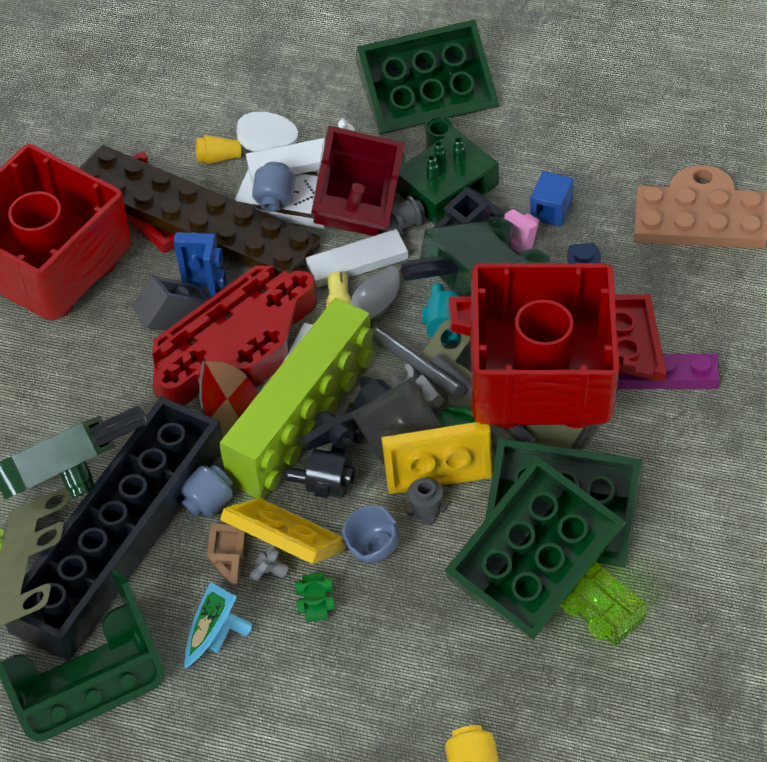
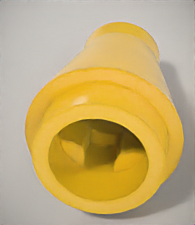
M203 135V138L195 139L197 163H204L206 166L234 158H241V144L237 139Z

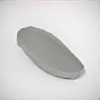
M390 266L367 279L353 293L350 305L370 313V320L382 316L389 310L396 298L400 283L398 269L395 266Z

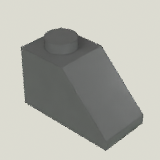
M152 275L132 307L139 315V320L145 327L151 330H167L210 298L198 284Z

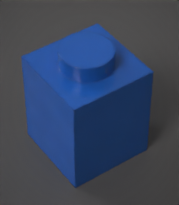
M542 171L530 197V214L539 219V222L561 227L573 201V178Z

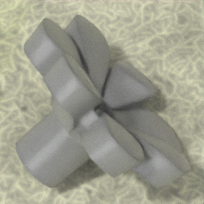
M270 544L266 554L262 552L258 556L256 563L259 565L251 572L250 579L258 581L263 574L272 572L281 579L286 575L289 566L278 560L280 551L277 547Z

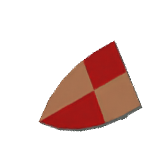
M202 361L201 373L198 379L199 393L197 401L201 405L203 415L220 421L224 438L258 395V392L245 373L235 366L221 361Z

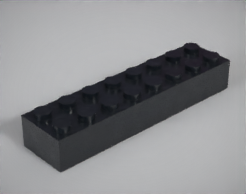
M160 397L145 416L146 424L133 432L65 522L59 542L45 549L25 575L21 594L44 584H50L48 602L41 609L5 624L8 633L69 662L119 593L110 571L118 569L126 580H129L181 508V502L185 499L181 492L184 482L199 466L210 467L220 454L219 443L223 439L220 421ZM36 592L29 596L23 604V609H31L42 600L43 592Z

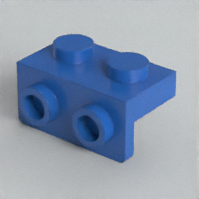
M176 232L173 243L181 280L208 287L210 298L220 292V289L226 287L227 282L226 270L221 269L223 251L222 248H217L215 234Z

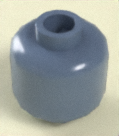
M275 161L267 162L255 172L252 197L261 205L262 209L270 212L279 211L280 208L287 207L292 203L296 177L286 164Z
M212 465L210 468L199 466L182 485L181 492L185 499L181 504L194 517H197L200 513L205 517H214L232 499L233 493L230 487L233 485V482L215 465Z

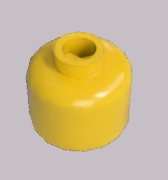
M481 725L458 728L452 731V737L445 743L448 762H500L494 736L489 731L482 730Z

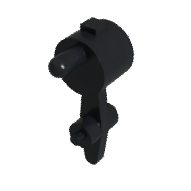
M364 376L359 382L362 389L354 401V410L338 417L330 411L318 413L315 421L316 429L304 435L300 443L307 450H312L331 442L339 449L349 447L353 443V431L364 424H369L379 434H388L398 428L408 414L409 402L406 400V395L399 389L395 390L382 379L373 380L368 376Z
M350 402L345 413L354 410V403ZM365 424L353 431V444L361 445L363 439H369L370 431L365 430ZM332 444L330 451L313 449L306 470L288 467L283 471V478L286 481L305 484L306 491L315 493V496L343 498L347 488L353 486L355 467H351V455L344 454L347 447L339 449Z

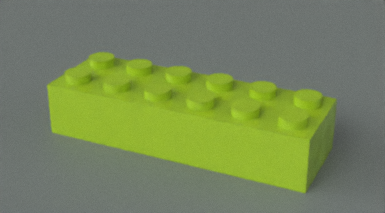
M334 298L219 444L225 474L233 482L232 487L255 498L260 497L262 499L266 497L269 491H274L278 487L283 471L289 465L293 466L300 456L303 448L300 443L302 437L316 429V415L324 411L334 413L338 406V401L345 392L348 393L352 390L360 372L371 365L375 352L372 346L373 330L371 329L370 313Z

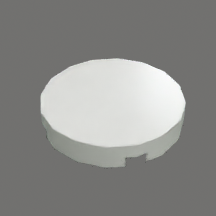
M252 112L243 115L238 120L236 129L238 142L252 152L296 144L298 130L291 121L278 114L269 112Z

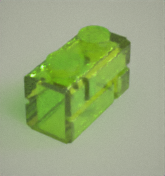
M597 561L562 604V607L570 616L576 617L578 615L587 623L590 632L597 639H606L613 646H617L630 632L632 633L637 629L646 617V602Z

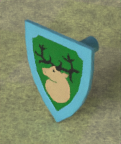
M210 582L201 600L189 632L185 650V668H188L198 660L207 648L219 653L229 630L247 636L252 628L251 622L229 613L237 596Z

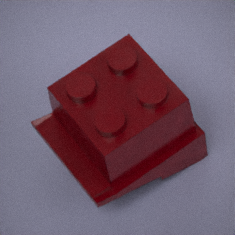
M328 125L322 146L311 213L314 214L313 223L369 236H376L379 229L388 231L404 142Z

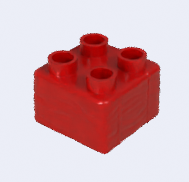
M26 144L0 167V295L47 320H57L68 315L73 309L74 304L97 280L114 269L116 262L125 255L131 246L129 225L127 223L128 217L125 212L122 192L117 187L84 172L75 165L55 157L52 153L46 152L34 144Z
M605 263L475 264L471 280L470 325L471 409L473 418L480 424L494 425L499 428H512L517 425H565L578 429L609 422L613 416L619 377L615 286L611 265Z

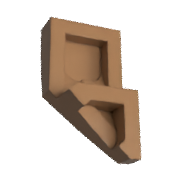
M210 524L206 558L232 587H238L243 567L247 533L229 524Z

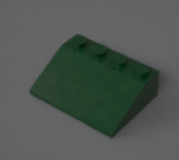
M475 19L357 46L356 64L380 135L426 124L434 116L453 118L499 107Z
M498 438L486 518L533 459L538 456L626 522L595 562L597 564L626 568L644 464L642 459Z
M536 456L444 571L448 580L472 599L534 640L626 522Z

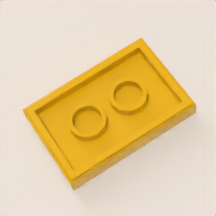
M473 422L381 437L389 494L408 492L410 484L420 478H432L438 481L441 486L492 478L490 426L487 424Z
M260 497L224 508L220 518L221 521L311 564L343 553L347 546L341 535Z

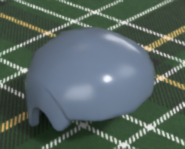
M367 505L356 509L347 517L342 528V537L348 549L358 561L377 563L387 559L397 549L400 531L396 521L386 508Z

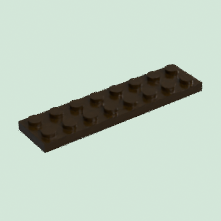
M102 145L79 167L84 172L117 187L122 192L127 215L172 234L176 232L215 234L217 248H222L223 256L251 268L254 266H274L275 277L284 271L289 274L293 271H300L306 263L305 258L312 256L320 247L321 236L105 145Z

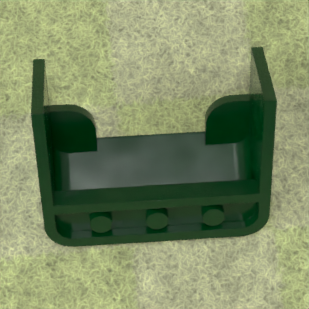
M118 569L110 571L124 605L111 610L103 619L102 630L107 644L41 674L38 673L35 664L27 656L13 655L3 660L0 659V682L21 728L30 739L35 741L50 739L156 689L163 681L165 671L130 584Z

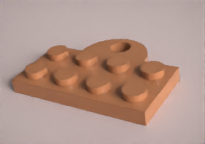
M695 165L682 169L673 177L670 187L637 186L634 242L766 249L767 191L735 190L734 183L727 173L708 165ZM702 178L707 179L710 182L706 184L697 183L695 180Z

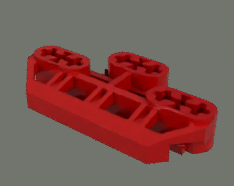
M254 266L153 339L152 357L154 361L152 388L154 395L158 399L163 397L186 406L199 393L198 379L201 373L202 361H221L233 365L245 373L255 388L275 374L288 355L287 341L291 327L316 308L317 298L313 276L306 271H293L290 274L284 271L275 277L274 266ZM266 288L267 291L262 294L261 291ZM231 314V317L229 319L225 318L226 316ZM195 340L196 343L191 346L190 343Z

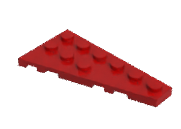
M615 294L619 372L664 383L666 369L651 294ZM471 296L449 297L448 313L451 332L471 337Z

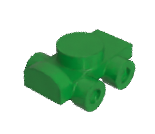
M324 573L302 575V580L295 581L296 595H304V599L296 600L298 614L305 613L306 622L328 620V611L335 610L333 595L326 596V592L333 591L332 577H324Z

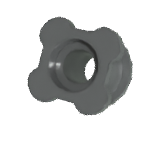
M407 196L404 202L393 205L389 225H391L393 230L397 229L400 237L404 236L402 229L412 225L417 227L422 225V218L425 217L423 205L418 199L414 200L411 196Z
M420 478L413 481L408 487L407 497L409 502L405 505L406 514L417 517L425 526L433 525L436 521L435 518L440 512H445L448 508L447 500L443 498L441 484L432 478Z

